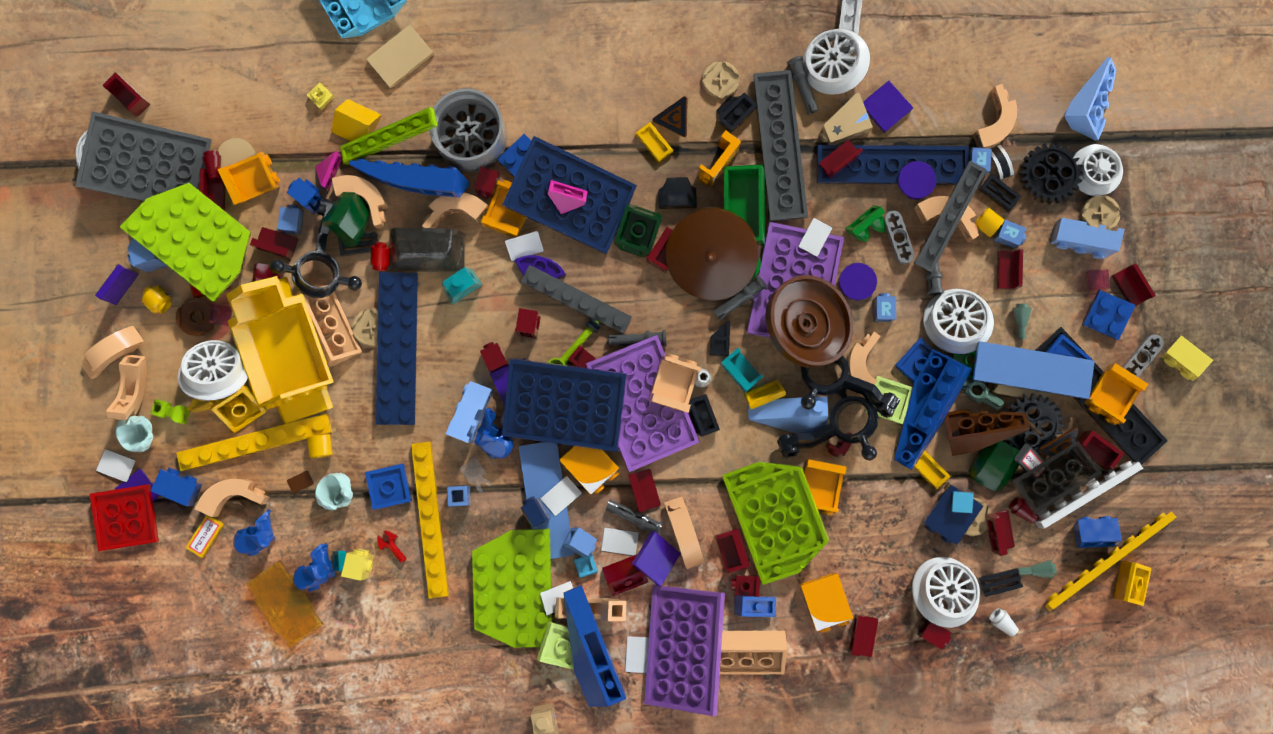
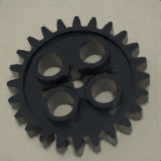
M1053 142L1049 147L1044 143L1041 148L1036 146L1034 151L1031 150L1028 153L1029 156L1024 157L1023 160L1026 163H1022L1020 167L1025 170L1019 172V175L1024 177L1020 182H1026L1023 189L1029 188L1030 191L1027 195L1035 194L1033 200L1040 197L1041 203L1047 199L1048 204L1053 203L1054 200L1058 204L1061 202V199L1066 201L1068 196H1073L1075 194L1074 191L1080 188L1077 184H1080L1082 179L1078 177L1082 176L1083 172L1078 171V169L1082 165L1076 164L1080 158L1072 157L1075 153L1074 151L1070 154L1068 153L1069 147L1062 150L1061 144L1055 148ZM1052 157L1055 164L1049 163L1047 158ZM1035 169L1041 172V177L1034 174ZM1061 170L1066 171L1068 177L1062 176ZM1050 171L1054 173L1052 176L1048 174ZM1047 183L1053 184L1055 189L1050 190Z
M1033 393L1030 394V398L1023 394V400L1015 397L1016 403L1013 404L1009 401L1010 408H1003L1005 412L1026 413L1027 419L1032 424H1035L1037 429L1043 433V436H1040L1029 425L1030 430L1007 438L1004 441H1007L1008 445L1013 446L1017 450H1021L1023 445L1027 444L1039 455V448L1056 439L1057 434H1063L1059 428L1064 427V424L1060 422L1064 417L1059 414L1061 412L1059 407L1055 408L1057 406L1054 401L1050 403L1049 397L1043 400L1041 394L1037 398H1035ZM1036 408L1035 413L1028 414L1030 409ZM1049 421L1048 426L1041 427L1043 422ZM1029 435H1035L1033 439L1026 440Z

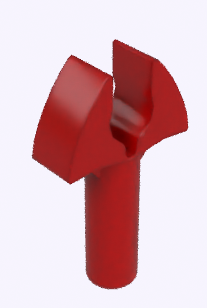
M385 530L384 533L389 537V543L384 542L382 537L378 535L379 549L389 548L398 561L404 563L407 558L395 544V539L398 535Z

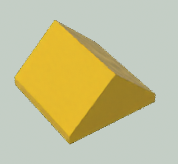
M347 99L334 111L331 133L351 142L374 132L382 115Z
M244 385L232 395L223 398L211 406V410L234 433L267 412L265 407L258 409L251 387Z
M1121 560L1113 598L1144 606L1152 568Z

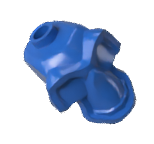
M486 408L474 443L480 446L489 457L503 459L513 450V438L502 435V430L493 424L496 413L491 408Z
M270 509L255 521L256 526H248L235 533L233 546L238 553L247 554L248 556L256 555L259 551L267 548L271 541L276 539L272 531Z
M327 543L320 544L310 553L312 563H309V566L305 567V565H302L295 570L293 582L298 589H308V592L320 589V584L326 583L329 578H333L336 575L332 569V562L329 560Z

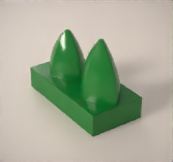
M872 205L847 226L845 230L856 239L868 242L869 226L878 232H885V222L882 216L885 211L881 206Z

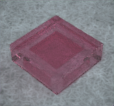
M1108 269L1087 271L1089 290L1110 288Z
M212 304L209 323L229 326L227 321L232 316L231 307Z

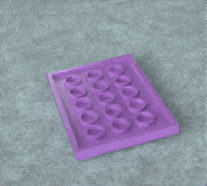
M769 222L759 270V276L764 280L768 289L762 290L753 300L747 334L770 338L766 326L767 304L775 289L787 280L796 276L812 275L820 277L835 286L844 237L829 234L819 255L815 256L799 247L807 229Z
M657 335L585 363L586 368L627 373L618 448L628 472L699 443L687 412L648 401L661 357L665 356Z
M653 585L644 704L717 716L725 593Z

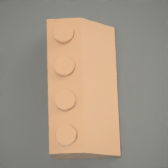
M335 292L324 298H311L303 294L328 367L335 366L362 353Z
M722 631L720 675L785 673L787 656L785 631Z

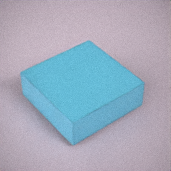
M953 491L951 511L972 513L974 494L971 492Z
M592 554L573 559L579 578L598 572Z

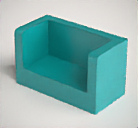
M737 348L720 364L744 392H747L764 376L755 370L742 355L741 349Z

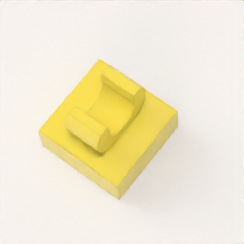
M320 82L307 94V97L320 110L334 98Z

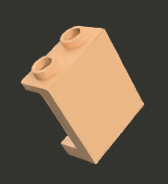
M673 354L662 356L648 401L689 413L691 406L689 405V400L697 374L702 368L697 366V362L686 359V362L680 361L679 356Z

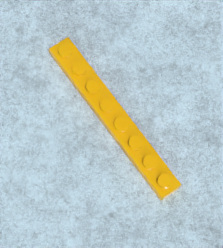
M323 414L176 452L180 471H186L306 440L307 437L333 432L329 415Z
M432 442L411 444L428 597L429 599L449 596Z
M1172 511L1167 515L1164 512L1154 519L1156 521L1154 525H1145L1139 530L1141 533L1135 538L1132 535L1124 541L1125 546L1119 549L1117 546L1108 553L1110 555L1108 559L1104 560L1101 558L1094 563L1093 566L1095 568L1089 572L1086 569L1078 575L1080 580L1075 583L1070 581L1062 587L1064 591L1058 595L1055 592L1047 598L1049 603L1045 607L1049 612L1054 610L1177 517Z

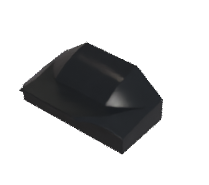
M745 92L741 96H730L716 110L719 116L718 121L732 133L754 112L758 105Z
M688 177L667 178L663 187L658 190L659 209L697 208L696 188L691 185Z
M707 394L689 400V405L691 406L688 414L696 434L703 437L719 431L720 428Z

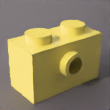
M1180 336L1162 356L1167 365L1175 367L1185 379L1192 381L1197 379L1213 361L1183 336Z
M360 548L346 553L341 577L359 581L369 578L373 567L374 555L369 554V550Z

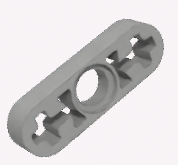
M890 211L884 217L885 229L897 262L906 265L913 260L914 251L901 214L897 211ZM891 216L893 218H897V221L895 222L896 228L900 226V228L895 229L893 232L891 231V229L894 228L893 222L888 221L891 218ZM901 233L904 236L903 242H896L894 234ZM904 244H906L903 250L905 253L909 254L907 260H905V258H901L900 255L903 253L902 248L897 249V247H901Z
M1159 335L1147 336L1122 367L1124 369H1131L1134 365L1137 366L1131 373L1139 377L1163 348L1164 341ZM1155 340L1156 346L1150 348L1149 351L1146 350L1152 344L1150 341ZM1139 353H1143L1146 356L1144 363H1140L1137 360Z

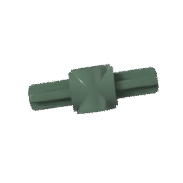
M966 380L962 387V390L965 391L964 394L972 402L980 404L984 402L997 411L1004 404L1003 400L989 393L990 389L983 382ZM979 388L982 394L979 396L974 395L972 389Z

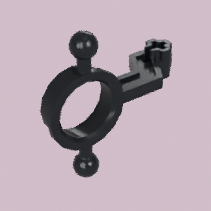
M320 198L317 213L322 215V220L335 201ZM322 223L318 231L316 251L305 253L293 266L285 265L280 259H274L269 265L270 271L274 274H281L282 272L291 273L295 287L302 294L311 298L330 296L337 290L339 284L347 285L353 291H357L362 286V280L358 276L342 277L336 260L325 253L329 228ZM311 260L325 263L333 273V281L324 287L309 285L302 278L300 267L305 262Z
M843 355L834 361L841 368L842 375L838 381L830 385H820L813 382L808 376L810 368L801 366L802 379L810 390L809 394L801 398V405L804 409L810 410L815 407V397L817 394L824 396L832 395L840 391L842 387L863 395L865 399L874 405L877 412L886 418L893 416L900 402V398L896 397L895 394L889 392L883 395L875 384L849 375L848 361Z
M842 387L840 391L835 393L839 395L841 400L831 410L830 423L813 433H797L795 435L790 433L779 437L777 443L783 458H793L800 452L799 449L813 448L837 436L845 443H861L862 457L868 461L875 459L877 450L869 444L867 439L873 435L877 428L879 419L877 409L870 401L863 397L847 396V389ZM852 404L865 406L868 419L864 428L855 434H844L838 424L839 415L842 410Z

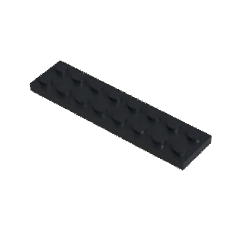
M1059 327L1034 351L1046 352L1060 334L1067 337L1082 351L1084 350L1062 327ZM1095 362L1090 393L1103 374L1102 369ZM1073 397L1133 462H1139L1142 465L1168 441L1134 404L1131 405L1124 417L1126 421L1123 424L1113 425L1106 421V417L1102 414L1090 411L1089 406L1085 404L1087 399Z

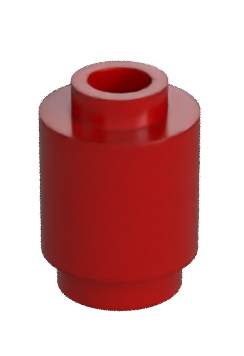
M375 242V245L371 246L370 265H372L373 270L386 271L390 265V247L385 242Z

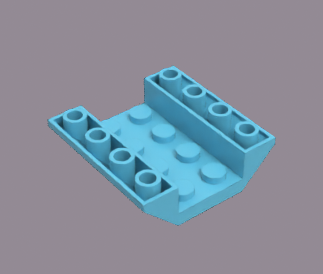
M319 0L341 38L363 36L394 18L407 2V0Z

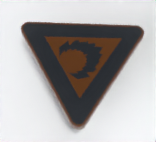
M683 96L652 119L653 122L685 138L687 136L688 98Z
M1076 427L1072 428L1039 448V451L1065 464L1072 465L1078 429Z

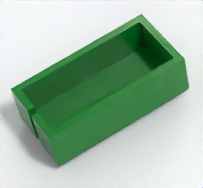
M763 165L725 166L724 209L735 213L750 226L758 245H765V170Z

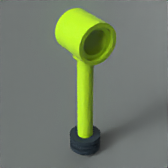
M590 318V321L585 323L588 327L560 359L552 358L548 363L566 365L568 358L578 346L582 345L593 332L598 333L597 330L602 328L599 322Z

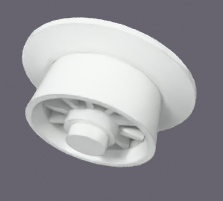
M1094 144L1080 149L1073 158H1080L1076 164L1082 165L1078 169V171L1083 172V175L1078 177L1082 179V182L1077 184L1080 187V191L1090 196H1102L1111 193L1118 187L1123 176V166L1120 157L1115 151L1106 146Z

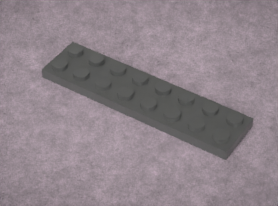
M791 70L754 73L753 80L756 104L758 105L757 115L763 168L765 170L770 222L808 218Z

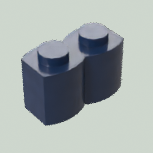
M533 496L522 502L521 510L532 529L551 518L540 498L535 499Z

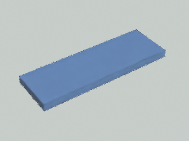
M979 341L977 343L972 380L1090 399L1095 361Z
M541 442L519 446L526 499L533 496L535 499L542 498L563 479L558 444ZM541 500L551 518L533 529L550 528L551 559L575 555L573 551L562 545L571 530L567 507L555 516Z

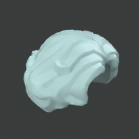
M129 416L127 420H118L116 437L126 450L144 452L149 449L154 438L152 424L144 416Z
M341 472L330 473L323 477L317 484L315 491L318 505L331 511L348 506L353 497L350 478Z

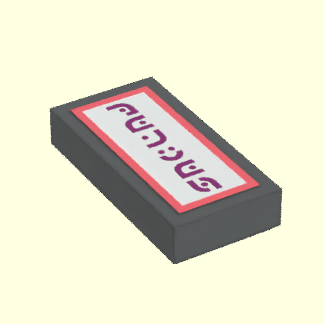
M1027 444L1023 445L1014 458L1023 470L1034 479L1038 477L1046 465L1043 459Z

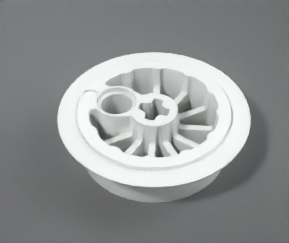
M833 29L825 31L813 39L804 53L802 62L805 71L809 73L807 77L809 85L821 93L835 95L853 89L862 81L869 68L870 54L865 41L858 34L845 29ZM831 41H835L833 48L830 45ZM827 44L829 50L824 49L822 46ZM844 48H850L848 54L842 53ZM815 59L821 60V61H819V62H817V63H814V62H815ZM845 62H854V64L850 67ZM823 66L819 73H816L815 69ZM842 67L848 70L844 75L840 71ZM829 69L828 78L822 77ZM834 70L838 71L839 77L832 78Z
M950 289L944 291V294L936 295L928 303L923 316L924 328L929 339L940 349L954 354H966L976 351L977 343L979 341L987 342L994 327L993 314L986 301L976 293L964 289ZM957 300L962 301L961 308L959 307ZM965 302L971 304L967 309L964 308ZM973 307L978 310L974 312H969ZM948 309L951 314L945 316L942 310ZM980 315L982 320L972 317ZM950 323V325L945 330H943L940 326L942 324ZM971 323L980 325V330L974 327ZM966 327L974 333L973 336L968 335ZM951 328L956 329L954 336L947 334ZM961 329H962L964 338H958V337H957L958 331L961 330Z
M219 340L202 342L192 347L184 355L178 371V384L180 388L190 397L199 400L225 398L238 391L248 379L238 350L233 345Z
M936 557L927 560L916 571L912 583L913 598L918 610L927 620L938 626L947 628L961 626L973 617L978 608L980 596L978 581L968 567L955 559ZM935 571L938 572L941 580L934 575ZM953 571H954L955 574H956L954 580H953ZM961 577L963 579V582L958 584V581ZM930 579L939 586H931ZM966 585L967 590L961 589L960 587ZM930 590L937 591V595L931 597ZM942 600H945L947 602V610L943 608L944 605ZM955 607H956V609L958 610L957 613H954V612H953V610L955 609Z

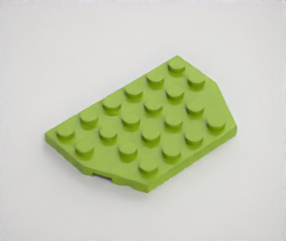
M190 183L147 198L120 226L125 233L213 303L240 275L251 236L249 230Z
M756 462L722 475L762 585L798 574L829 542L802 467Z
M550 528L511 529L472 551L474 629L514 648L541 647L548 622H553V613L546 615L540 594L552 589Z

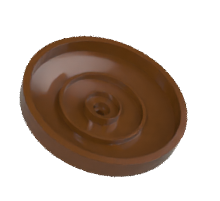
M720 208L699 209L685 216L671 232L666 246V262L674 281L688 294L704 300H722L740 292L752 279L759 259L757 240L750 226L735 213Z
M812 275L796 276L778 286L768 301L766 308L768 334L777 350L789 361L807 368L823 367L838 360L848 349L853 336L852 313L842 293L830 282Z

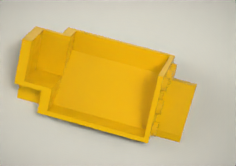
M276 276L243 284L226 294L234 315L227 322L258 409L266 407V410L277 407L284 425L333 408L327 391V385L333 383L330 370L303 294L293 295L288 278L278 279Z

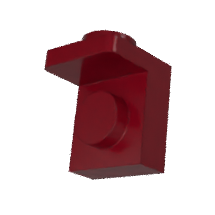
M838 439V447L831 443H827L825 447L829 449L828 453L838 458L839 455L845 456L852 444Z

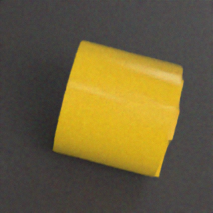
M988 207L977 218L975 224L979 230L988 237H991L1002 225L1004 219Z
M330 434L307 437L309 458L314 459L333 455Z

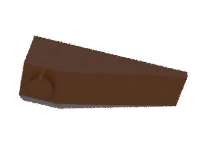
M958 410L948 412L945 417L952 456L973 453L1030 430L1026 413L1000 412L999 414H988V411L970 413V410Z

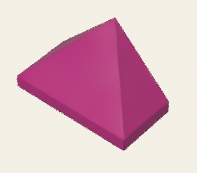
M337 151L315 166L320 184L326 191H330L333 183L332 178L336 176L342 161V155Z
M551 180L548 195L559 212L563 214L585 205L587 191Z

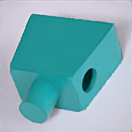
M466 267L442 282V290L452 305L483 286L474 271Z

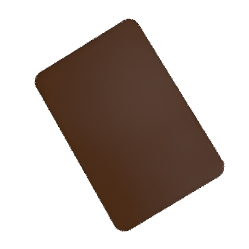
M305 471L287 480L293 494L314 484L309 471Z

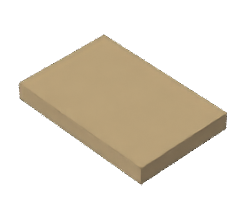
M409 24L366 60L391 89L433 56L434 53Z

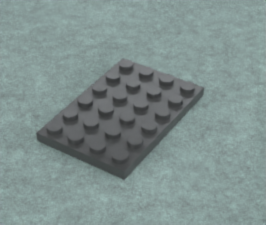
M92 111L75 186L142 202L149 197L190 183L199 190L200 169H205L202 160L203 152L210 151L212 139Z

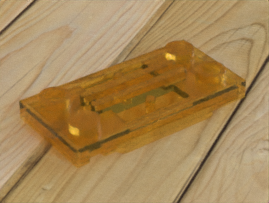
M281 560L246 583L255 596V603L277 635L280 634L287 641L289 648L324 625L304 591L295 586L293 575L288 572Z

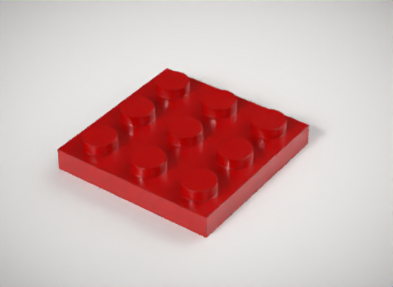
M151 484L90 493L98 551L159 542Z

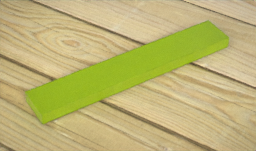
M428 107L340 146L343 164L349 165L350 160L358 161V159L366 158L438 127L434 108Z

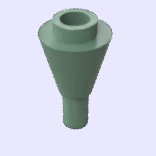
M1027 303L1016 304V307L1012 309L1018 326V339H1026V326L1028 325L1032 307H1028Z
M1051 560L1032 565L1031 567L1018 568L1019 575H1032L1053 579V575H1057L1056 564L1052 563Z

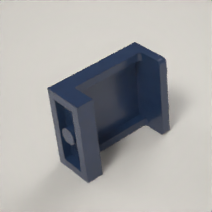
M947 482L944 486V492L927 517H924L922 521L925 524L924 528L931 533L936 531L942 535L940 537L948 544L953 542L957 545L984 506L973 498L972 513L952 512V492L963 491Z

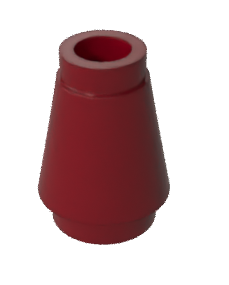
M219 151L203 152L202 160L208 178L210 180L220 179L218 169L221 168V155H219Z
M1017 496L1008 506L1012 514L1030 523H1034L1038 519L1039 515L1024 498Z

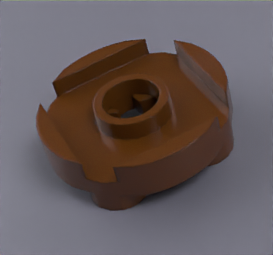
M190 298L184 301L185 303L177 309L176 323L186 334L203 336L213 331L216 323V311L211 303L201 298ZM195 312H198V315L201 316L197 322L192 319V315L195 316Z

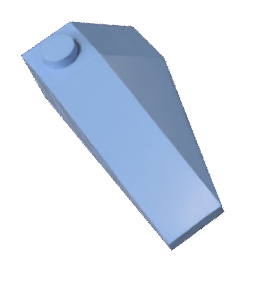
M1111 57L1105 59L1070 102L1068 110L1065 111V120L1070 128L1093 140H1099L1105 126L1106 119L1103 118L1104 110L1109 108L1108 92L1112 91L1117 69Z
M827 396L815 397L816 405L810 410L802 407L801 398L776 399L752 410L748 406V420L796 434L813 433L828 423Z

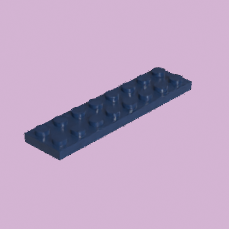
M818 145L817 184H898V175L902 168L908 163L919 161L930 165L934 170L936 185H956L969 161V146L854 145L857 150L859 148L863 150L860 156L830 179L818 164L841 145Z
M379 272L376 425H415L418 273Z

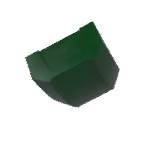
M342 192L321 223L335 233L348 247L357 246L368 226L370 207L355 192Z
M627 204L614 244L622 251L640 257L648 256L652 251L663 215L637 205Z
M1003 441L980 449L968 472L974 481L994 492L1002 491L1019 467V464L1014 460L1019 450Z

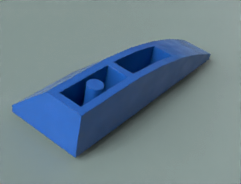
M358 159V161L350 160V165L366 176L388 186L408 192L460 198L470 184L464 175L456 167L452 166L440 168L436 165L423 167L416 163L404 165L400 162L387 164L380 160L375 162H369L365 159Z
M932 349L914 382L895 461L911 470L913 469L947 416L972 368Z
M582 585L563 592L574 673L588 707H608L626 700L624 687Z

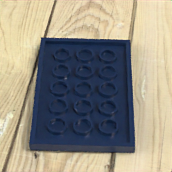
M533 136L502 206L601 253L607 254L620 225L625 207L630 203L637 185ZM553 180L586 190L585 205L561 214L548 195L550 181Z
M511 358L502 435L617 452L627 373Z

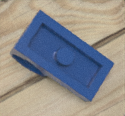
M735 595L734 615L742 617H775L776 597Z

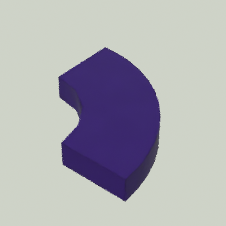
M527 255L514 260L523 277L529 265L557 279L566 275L564 270L549 258Z

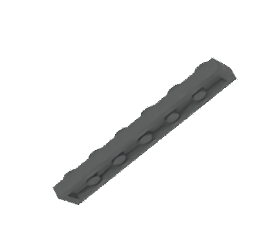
M968 161L914 262L915 265L930 273L934 270L987 169L972 161Z
M529 265L521 283L624 334L632 316Z

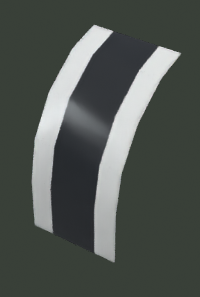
M998 145L991 148V156L998 168L1000 180L1014 175L1011 160L1003 147Z

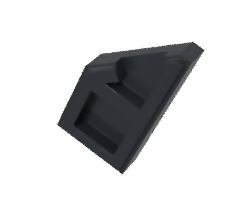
M727 321L711 335L710 356H729L730 321Z

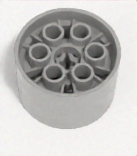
M475 89L454 90L439 99L433 107L438 127L429 130L432 141L445 162L452 167H456L459 171L468 173L479 172L480 167L488 169L498 162L497 159L504 153L507 145V130L497 104L488 95ZM469 106H476L474 115L470 114ZM450 116L454 122L451 124L444 120ZM460 116H467L464 122L458 121ZM480 117L486 118L485 122H477ZM497 120V125L488 127L492 121ZM467 128H470V130H471V133H470V134H468V133L466 132V129H467ZM450 131H456L453 137L447 136ZM487 134H494V137L491 140L485 139V136ZM448 142L453 143L445 149L442 144ZM459 147L464 148V151L461 154L455 153L456 149ZM476 149H483L482 154H474Z

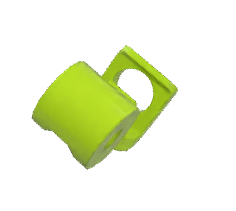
M159 399L154 400L150 414L165 419L169 416L174 422L180 424L187 423L190 411L187 410L188 407L181 405L172 407V403Z

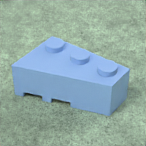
M1061 218L1055 222L1050 243L1055 244L1057 248H1070L1078 254H1092L1096 259H1104L1120 251L1125 229L1118 228V231L1105 229L1106 225L1099 224V228L1086 225L1087 222Z
M472 381L466 384L462 391L463 397L456 406L455 415L449 423L446 434L473 444L493 390Z

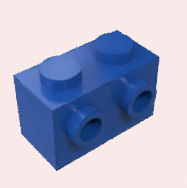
M298 178L291 182L286 193L314 215L318 210L320 198H323L319 194L320 190L307 179L303 181Z
M170 467L168 470L160 469L151 492L182 505L193 506L202 487V484L197 482V478L186 475V477L179 475L180 471Z
M1102 516L1099 519L1082 517L1074 524L1077 548L1117 547L1122 541L1118 518H1111L1110 516Z

